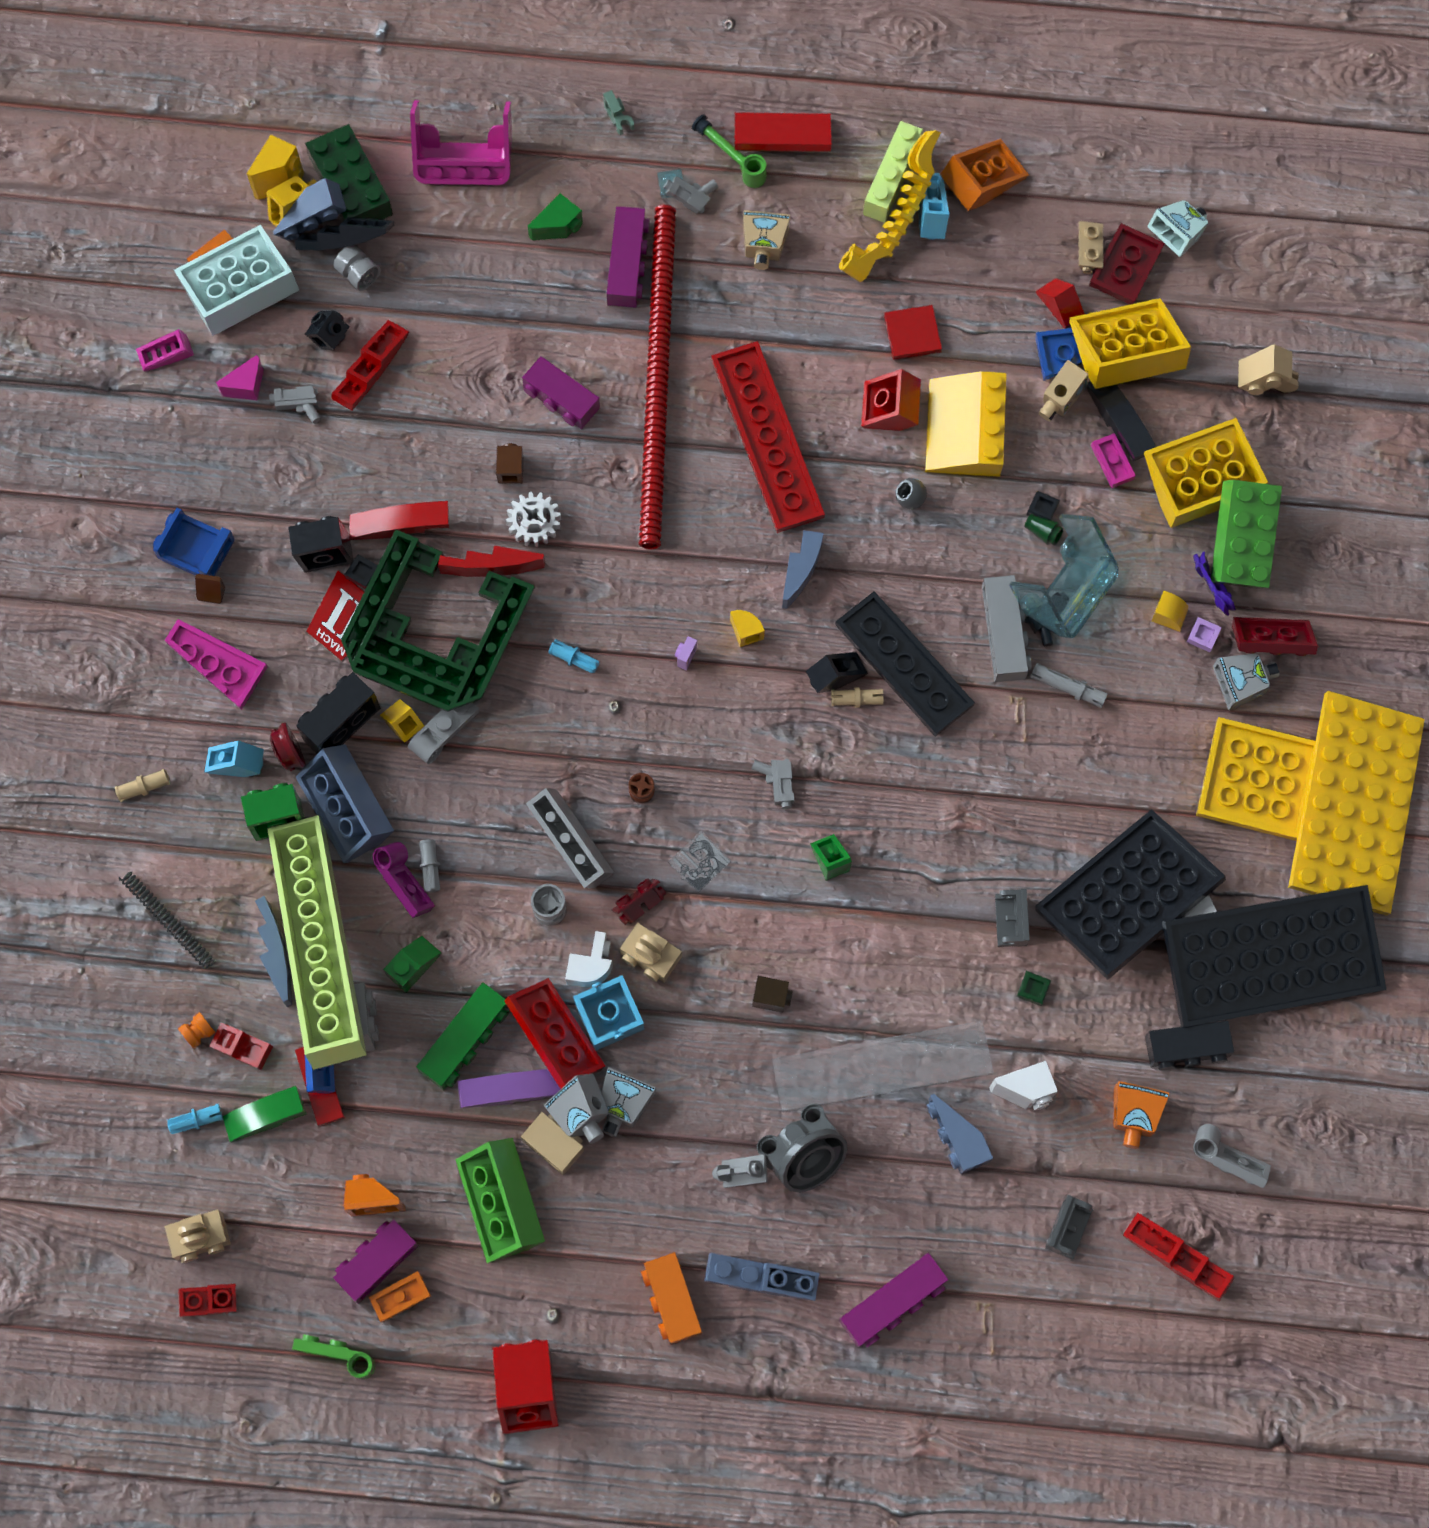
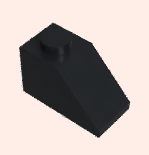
M857 652L825 655L806 671L810 683L817 693L831 692V690L841 688L868 674Z

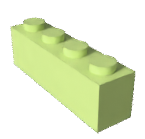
M900 121L865 198L863 215L883 223L887 221L905 180L902 176L910 169L908 155L922 135L923 129Z

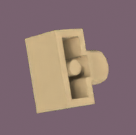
M1273 344L1239 360L1238 388L1248 391L1251 395L1263 394L1264 391L1271 388L1287 393L1293 392L1299 387V373L1292 370V351Z
M639 923L636 924L620 947V954L623 956L622 960L634 968L638 965L645 970L644 975L655 982L659 979L665 983L682 958V951Z
M220 1210L199 1214L165 1226L172 1258L177 1261L181 1260L182 1263L198 1259L197 1255L208 1252L209 1255L220 1253L225 1250L224 1246L231 1244L224 1215Z

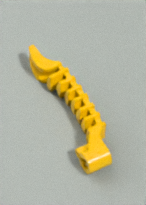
M937 130L925 131L912 147L908 155V165L913 172L906 171L902 178L912 182L914 186L912 187L907 184L902 186L900 191L909 197L897 200L896 205L902 207V210L895 209L891 212L890 216L896 219L895 223L891 221L884 223L883 228L888 230L889 233H878L876 239L880 243L869 244L865 250L853 244L842 257L839 269L858 282H862L869 275L877 259L892 257L893 249L899 246L901 236L906 234L908 224L913 222L914 219L912 217L916 211H919V204L922 199H925V192L932 184L930 180L935 172L932 165V152L941 132Z

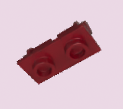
M647 878L636 886L638 890L632 895L626 894L615 902L617 906L612 911L622 914L619 916V919L624 925L628 923L631 925L645 914L640 906L642 903L650 910L664 900L663 896L667 893L662 886L656 887L660 883L659 880Z

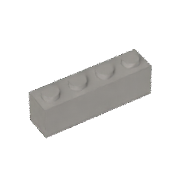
M1015 575L984 578L982 593L994 681L1025 680L1028 671H1031V658L1025 652V647L1028 646V636L1026 631H1022L1021 623H1024L1025 616L1023 607L1019 608L1018 599H1021L1020 584H1016Z
M545 788L526 803L584 888L595 889L614 874L610 865L557 789Z

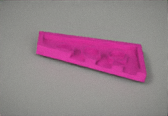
M177 619L165 639V642L241 710L268 668L266 663Z

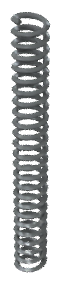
M132 871L128 872L123 879L119 877V881H122V884L126 885L125 887L129 888L133 895H136V899H139V902L143 903L147 910H150V914H153V917H157V921H160V924L164 925L168 932H171V936H174V939H178V943H181V946L188 950V954H192V958H195V961H199V965H202L203 969H207L215 964V961L204 967L213 956L206 958L209 952L204 953L206 948L201 949L202 944L198 945L199 941H195L187 948L195 940V937L189 939L192 934H187L188 930H184L185 926H181V922L177 923L178 919L173 920L174 915L168 917L171 912H166L167 908L162 909L164 904L159 905L160 900L156 901L157 897H153V893L149 894L150 890H146V886L142 887L143 882L138 883L140 879H135L136 875L131 876L133 874Z

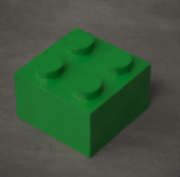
M277 784L273 786V789L266 791L252 790L246 796L241 797L247 827L256 841L269 838L267 828L305 819L301 799L293 784Z

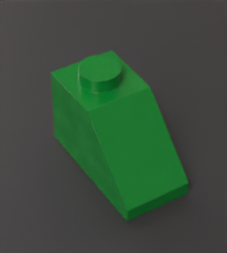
M559 193L527 226L529 238L531 240L568 238L572 233H576L583 224L582 210Z
M421 936L401 949L383 970L389 979L407 993L438 959L442 952Z

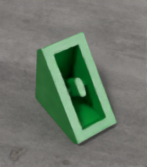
M834 834L810 843L826 881L850 871L851 857Z

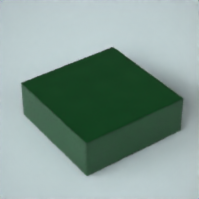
M1026 971L1016 997L1042 1006L1051 980Z

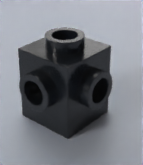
M335 310L320 311L311 319L312 324L305 335L321 350H334L337 345L343 342L346 337L345 333L350 326L343 321L344 317Z

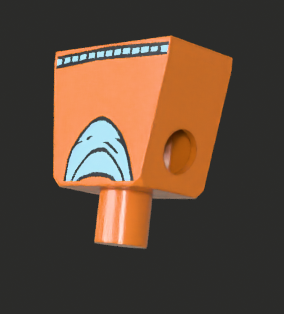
M1121 1081L1115 1084L1114 1129L1125 1131L1123 1146L1139 1149L1141 1135L1151 1137L1155 1133L1169 1097V1092Z

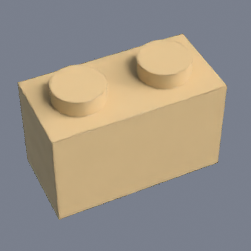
M541 1112L521 1136L524 1143L562 1175L568 1171L584 1152V1148L581 1145L583 1140L579 1136L569 1137L566 1135L551 1114L546 1116Z

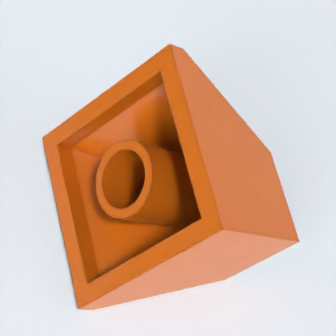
M369 1174L354 1175L353 1180H346L344 1210L351 1217L406 1211L402 1201L377 1180L369 1178Z

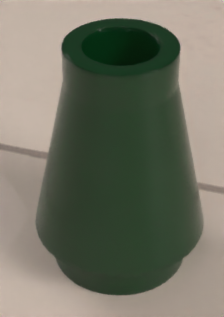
M1033 514L1027 518L1024 525L1025 528L1029 529L1047 545L1052 544L1055 546L1064 532V527L1060 526L1059 522L1037 517Z

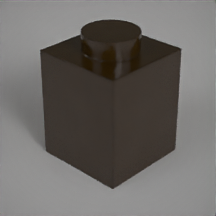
M758 976L752 1007L784 1013L785 1005L790 1006L793 990H788L789 982Z

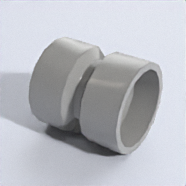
M357 245L345 247L334 261V268L343 277H348L350 283L359 291L369 288L380 274V267L370 258H366V254Z
M543 884L533 891L531 906L536 920L546 926L560 923L567 913L566 900L562 890L553 884Z

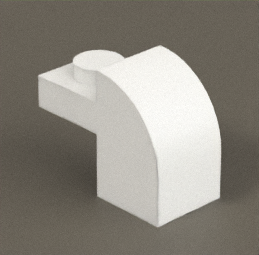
M595 931L591 957L570 953L565 977L566 985L585 988L592 987L597 982L605 981L610 975L613 967L612 960L603 959L609 956L611 941H607L605 932Z

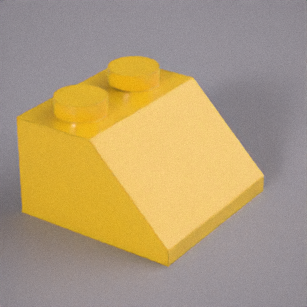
M273 135L269 136L247 172L254 197L258 200L267 198V191L294 176H299L302 179L304 175L297 147Z

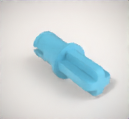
M557 639L552 642L549 648V654L568 662L569 666L574 664L590 673H595L599 666L598 660L580 652V648H573Z
M218 1103L197 1111L191 1109L192 1112L168 1119L167 1125L170 1133L176 1134L192 1128L198 1130L202 1125L223 1120L220 1105Z

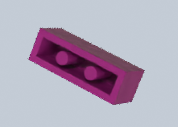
M542 356L538 358L522 377L526 394L531 398L535 399L537 397L549 411L558 412L562 415L564 421L571 426L576 425L582 430L600 409L598 396Z
M394 1219L390 1223L385 1221L376 1230L378 1235L370 1242L368 1240L364 1241L355 1250L357 1255L351 1261L346 1259L335 1269L337 1274L333 1279L357 1304L368 1296L419 1247Z

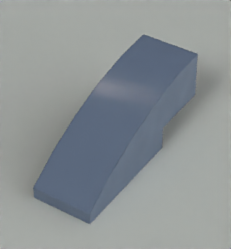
M803 530L800 553L790 552L782 608L787 609L808 584L820 556L824 533Z

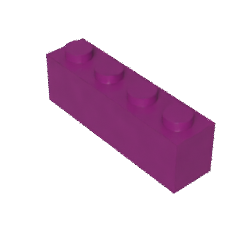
M616 206L606 293L608 306L636 308L637 299H642L643 284H639V279L645 275V262H641L642 255H647L648 241L644 240V233H649L650 218H646L645 208Z
M927 1253L842 1316L839 1322L858 1348L863 1344L868 1348L880 1339L878 1333L884 1328L891 1331L902 1322L899 1317L908 1311L912 1315L923 1307L922 1300L928 1295L935 1298L946 1289L943 1284L948 1281V1278L931 1255Z

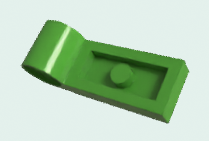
M304 1334L302 1339H294L292 1349L297 1352L348 1361L347 1369L349 1373L358 1379H368L375 1372L376 1365L374 1359L366 1353L346 1348V1342L330 1340L329 1344L319 1343V1337ZM361 1358H366L368 1369L364 1373L358 1374L355 1371V1363Z

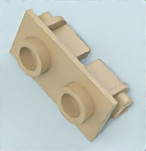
M1079 221V266L1084 274H1091L1095 268L1103 269V224Z

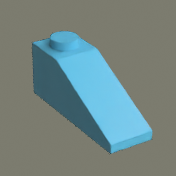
M934 173L930 180L932 184L925 192V199H922L919 204L920 237L930 240L945 239L949 218L944 180L940 173Z

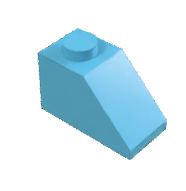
M239 740L209 747L205 773L236 777L258 775L263 766L264 749Z

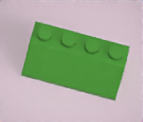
M513 1138L489 1141L455 1159L487 1263L527 1251L545 1242Z

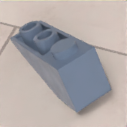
M324 178L305 188L274 229L273 234L285 240H294L299 237V234L314 230L325 221L336 219L340 213L346 211L339 184Z
M935 1094L930 1095L927 1109L931 1118L937 1119L939 1123L938 1135L942 1143H947L951 1154H948L954 1170L959 1169L960 1174L990 1163L993 1157L983 1134Z

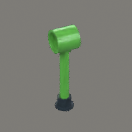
M705 114L696 118L692 124V130L708 136L741 166L742 180L746 186L758 188L765 183L766 161L762 156L751 154L745 157L712 128V124L707 120Z

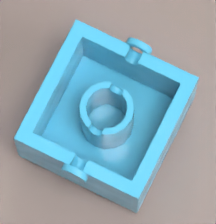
M623 975L605 983L597 982L592 985L591 989L573 996L574 1003L596 1051L645 1030L644 1022Z

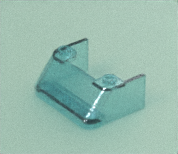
M1061 514L1059 519L1068 537L1060 549L1065 566L1047 591L1044 586L1011 582L1009 586L1027 616L1060 637L1074 638L1116 581L1119 568L1094 517Z

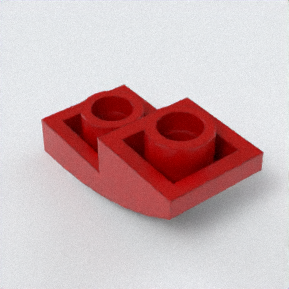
M236 1284L178 1289L179 1318L237 1312Z

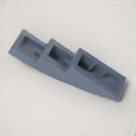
M263 896L255 900L266 924L257 929L268 952L259 957L283 1003L289 1007L292 1005V990L287 951L278 922L269 902Z

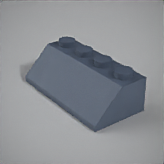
M345 744L323 748L296 776L316 815H319L326 833L343 863H348L379 846L394 832Z

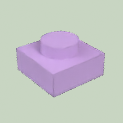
M1198 617L1187 639V643L1210 652L1222 627Z
M688 636L685 643L679 644L675 653L677 667L687 671L697 650V640Z

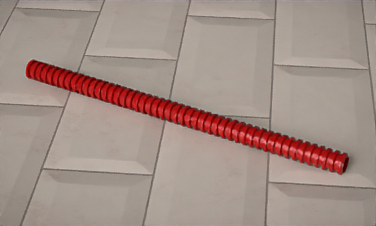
M666 204L657 206L654 216L652 297L650 298L651 318L649 319L650 332L648 340L649 360L647 361L648 381L646 382L647 402L645 403V438L643 441L645 445L643 446L644 460L642 462L644 467L642 468L643 481L641 483L643 488L641 489L642 503L640 504L642 510L640 511L641 525L639 526L641 531L639 533V546L645 549H656L661 546L660 532L662 531L660 525L662 524L661 510L663 505L661 503L663 502L662 488L664 487V445L666 444V439L664 438L666 437L665 424L667 423L666 402L668 401L667 381L669 380L668 360L670 359L669 339L671 338L670 318L672 316L671 297L676 209Z

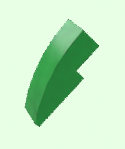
M297 1086L242 1106L222 1117L229 1141L234 1142L281 1126L282 1123L307 1115L300 1090Z

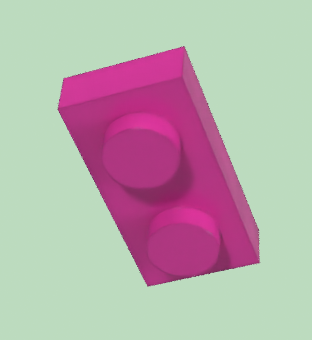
M1115 433L1091 443V448L1111 488L1135 479L1136 475Z

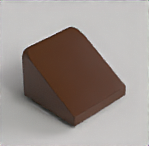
M196 574L197 600L221 604L225 591L222 579L216 576Z

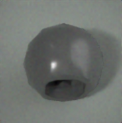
M915 478L903 480L895 491L896 500L905 509H917L924 504L927 498V488L919 479Z

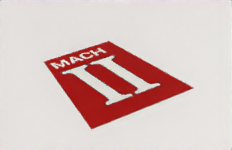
M337 571L306 632L342 661L347 655L341 638L364 591L352 581L346 579L345 575L340 571Z

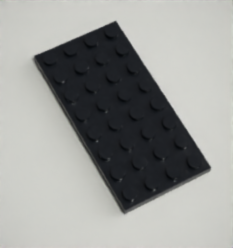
M1368 885L1162 921L1180 1026L1183 1028L1387 990Z

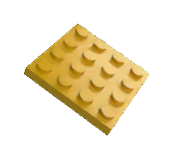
M1218 717L1196 816L1297 841L1315 741Z

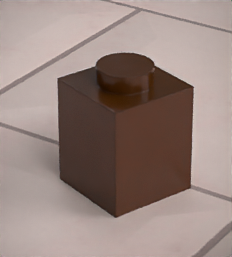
M513 443L497 446L496 476L498 483L523 484L524 455L522 446Z

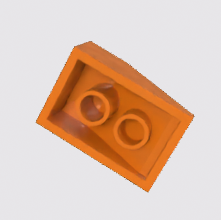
M998 139L953 155L940 173V176L957 196L961 204L967 211H970L990 202L1026 179L1029 174L1003 140Z

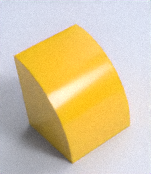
M1163 591L1152 622L1180 632L1189 607L1180 597Z
M743 610L730 611V622L740 647L764 640L765 630L755 615Z
M401 699L380 714L386 724L404 743L424 727L412 708Z

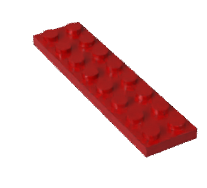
M752 342L711 355V361L776 532L780 533L825 518L824 510L759 342Z

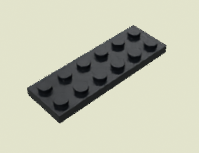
M875 591L835 621L837 628L935 737L974 706L975 702Z

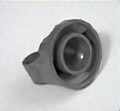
M819 1104L807 1105L801 1112V1120L787 1125L777 1137L766 1135L757 1143L759 1155L766 1154L767 1168L775 1172L776 1176L788 1190L799 1193L813 1190L830 1179L843 1164L848 1151L847 1141L829 1122L823 1107Z

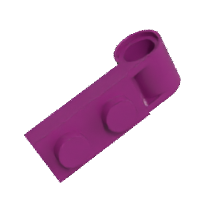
M394 842L375 849L373 853L375 866L411 917L415 918L430 912L435 905L405 865L408 860V851L405 845L401 842Z

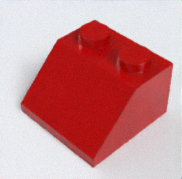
M899 369L864 381L861 427L901 431L917 426L919 423L921 379L903 369Z

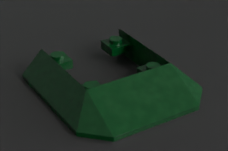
M395 529L341 638L353 672L446 712L481 700L535 589V585L512 576L509 579L488 571L478 593L480 597L498 603L482 639L479 645L457 637L445 659L402 641L411 623V618L393 611L394 605L412 569L433 577L438 568L440 555L444 556L443 552L422 544L418 538Z

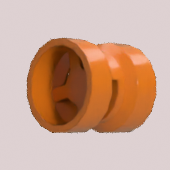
M200 1012L193 1016L190 1025L184 1023L178 1028L193 1049L201 1044V1038L211 1037L216 1033Z

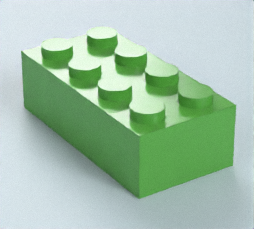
M1240 480L1223 481L1211 572L1213 583L1269 588L1282 486Z

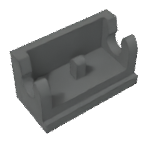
M1027 889L1001 890L1000 894H995L997 947L1027 946L1030 941Z
M1068 1194L1063 1200L1045 1248L1073 1260L1092 1214V1205Z

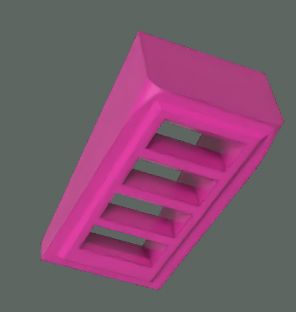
M180 329L136 349L144 372L187 359L194 355L188 336ZM167 346L171 347L172 352H168ZM157 349L161 350V357H159ZM148 352H151V354H152V357H153V360H152V361L149 360V357H148V354H147Z

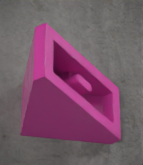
M257 355L217 381L216 384L220 394L223 397L258 401L264 370L260 358Z

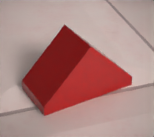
M1055 278L1036 291V294L1064 329L1071 326L1069 322L1070 317L1085 314L1073 284Z

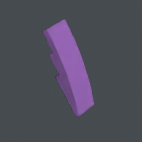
M548 1069L458 1081L461 1108L509 1105L515 1102L542 1100L543 1098L553 1097L561 1090Z

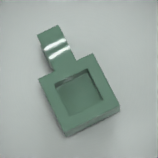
M612 90L604 93V108L613 125H616L617 133L623 135L622 125L625 124L629 125L631 130H634V120L630 116L622 114L625 109L621 99L616 98Z

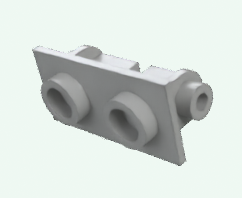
M766 1154L722 1160V1165H718L713 1169V1178L723 1182V1188L768 1182Z

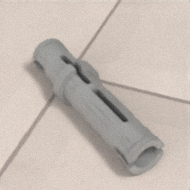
M1036 663L1030 677L1075 696L1074 699L1078 701L1082 699L1099 708H1102L1108 695L1106 692L1087 685L1086 681L1082 680L1080 682L1039 663Z

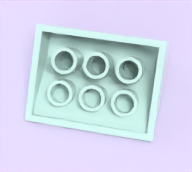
M261 225L174 270L212 336L299 291L291 269Z

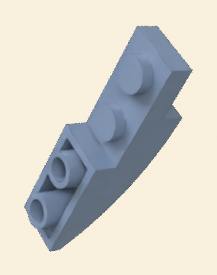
M710 1253L705 1281L727 1285L736 1289L815 1301L820 1273Z

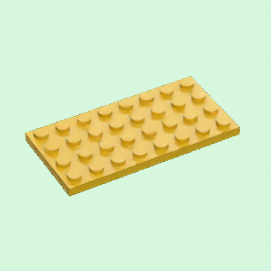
M1327 691L1324 693L1288 888L1309 894H1317L1368 885L1372 911L1386 916L1391 914L1425 719L1335 692Z

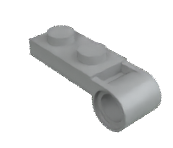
M470 703L449 712L441 710L411 739L408 748L426 764H431L440 755L443 746L479 713V707L474 703Z
M1204 1124L1199 1127L1193 1150L1198 1157L1212 1163L1223 1172L1231 1173L1244 1179L1249 1184L1264 1188L1268 1181L1271 1165L1221 1143V1131L1216 1126Z

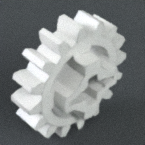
M529 492V498L525 499L523 495H519V503L516 501L511 502L513 509H507V515L510 518L506 519L507 526H510V535L516 534L517 542L524 539L525 546H528L530 541H533L535 546L538 547L539 541L542 540L547 544L548 536L556 537L554 529H560V522L558 521L561 520V514L557 512V503L552 504L550 496L544 500L541 492L537 497H533V493ZM547 512L550 514L551 517L549 523L546 519ZM518 515L520 516V518H521V520H522V521L520 522V523H521L520 527H519V525L517 524Z

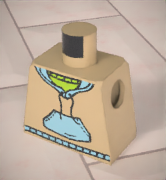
M744 210L745 256L755 258L754 267L756 269L766 270L769 266V260L780 259L789 231L790 215Z
M1067 360L1044 392L1043 403L1045 405L1039 411V415L1049 422L1057 413L1064 416L1086 389L1088 373Z

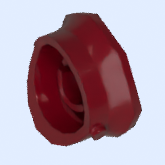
M281 723L279 728L271 730L272 733L270 734V743L276 758L290 772L295 770V768H304L306 763L297 739L287 723Z

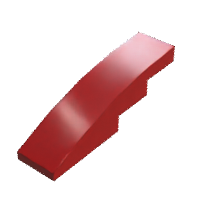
M388 320L361 349L360 357L346 371V378L332 392L331 399L353 411L388 367L409 335V331Z
M448 501L396 505L350 515L351 540L392 538L395 529L406 534L425 533V529L449 528Z
M494 545L492 555L468 550L465 560L440 555L438 567L440 574L486 577L488 571H492L505 576L545 568V557L541 553Z
M1138 1212L1123 1234L1126 1239L1218 1301H1221L1234 1280L1233 1275L1210 1262L1208 1257L1186 1245L1184 1240Z

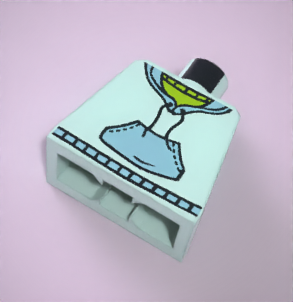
M1183 200L1158 208L1147 227L1181 257L1199 240L1208 225L1207 213L1202 207L1195 209L1187 201Z

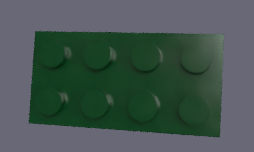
M349 124L305 143L309 159L320 180L327 178L338 183L346 207V211L339 214L342 222L348 217L384 220L393 215L390 200Z

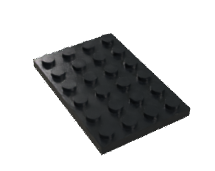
M1151 809L1035 905V910L1108 980L1164 933L1162 921L1182 918L1226 881V878L1218 868Z

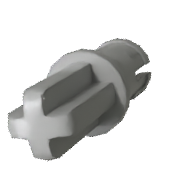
M423 840L419 842L422 861L419 867L423 871L425 891L434 893L440 890L438 872L440 863L437 862L436 841Z

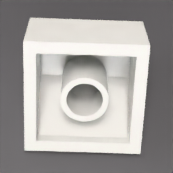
M1046 1061L997 1077L989 1087L991 1093L1024 1109L1033 1107L1034 1111L1049 1106V1102L1053 1101L1052 1098L1058 1092Z

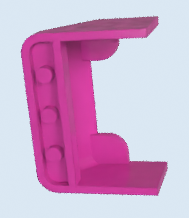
M414 100L410 111L413 175L418 182L423 184L501 185L508 181L511 170L512 147L511 101H506L503 125H495L489 130L488 143H440V133L434 125L420 124L419 100Z

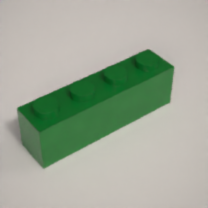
M482 982L416 1066L417 1070L442 1090H445L447 1086L452 1087L460 1077L458 1073L464 1064L468 1066L476 1057L477 1053L475 1050L481 1043L485 1045L493 1035L492 1028L497 1022L501 1024L508 1016L510 1010H508V1006L504 1002L505 998Z

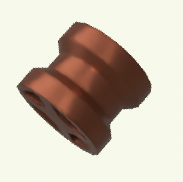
M646 773L633 775L629 781L630 797L638 803L650 801L655 793L652 777Z

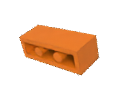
M674 1252L645 1262V1270L641 1271L645 1287L651 1286L654 1296L649 1299L654 1314L660 1312L663 1323L658 1324L663 1340L669 1339L670 1345L701 1335L702 1331L676 1253Z

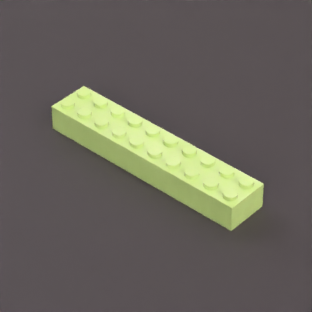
M319 815L267 828L305 1056L313 1070L366 1056L326 830Z

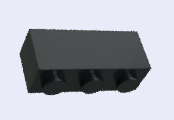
M1229 1021L1206 1023L1185 1028L1176 1027L1152 1030L1145 1035L1150 1067L1158 1066L1159 1070L1175 1068L1174 1064L1185 1063V1067L1197 1066L1203 1060H1211V1063H1222L1228 1061L1227 1057L1234 1053Z

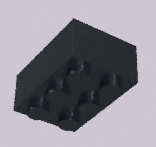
M352 672L349 676H343L330 694H324L311 712H305L299 718L296 727L303 741L318 754L323 748L343 745L381 708L375 692Z

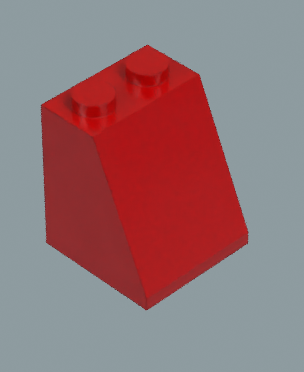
M535 1339L527 1343H505L499 1347H492L496 1404L503 1434L559 1427L548 1340L541 1341Z

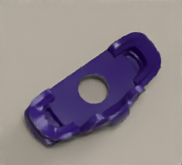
M1205 551L1202 552L1200 557L1194 554L1195 569L1205 579L1215 598L1216 607L1229 616V610H1236L1231 593L1227 591L1224 584L1212 582Z

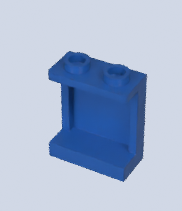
M177 507L174 513L169 514L162 534L155 538L153 551L158 559L195 576L196 574L215 576L235 539L230 530L221 527L220 530L185 515L182 509Z

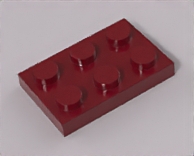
M1120 223L1103 256V269H1096L1089 286L1129 305L1134 304L1165 243Z
M1233 617L1232 629L1239 651L1248 654L1265 652L1273 655L1288 653L1298 656L1317 654L1318 644L1310 620Z

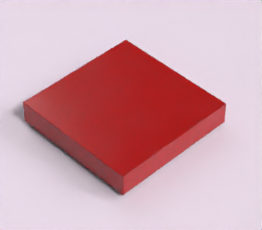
M933 305L884 312L893 360L941 353L942 346Z

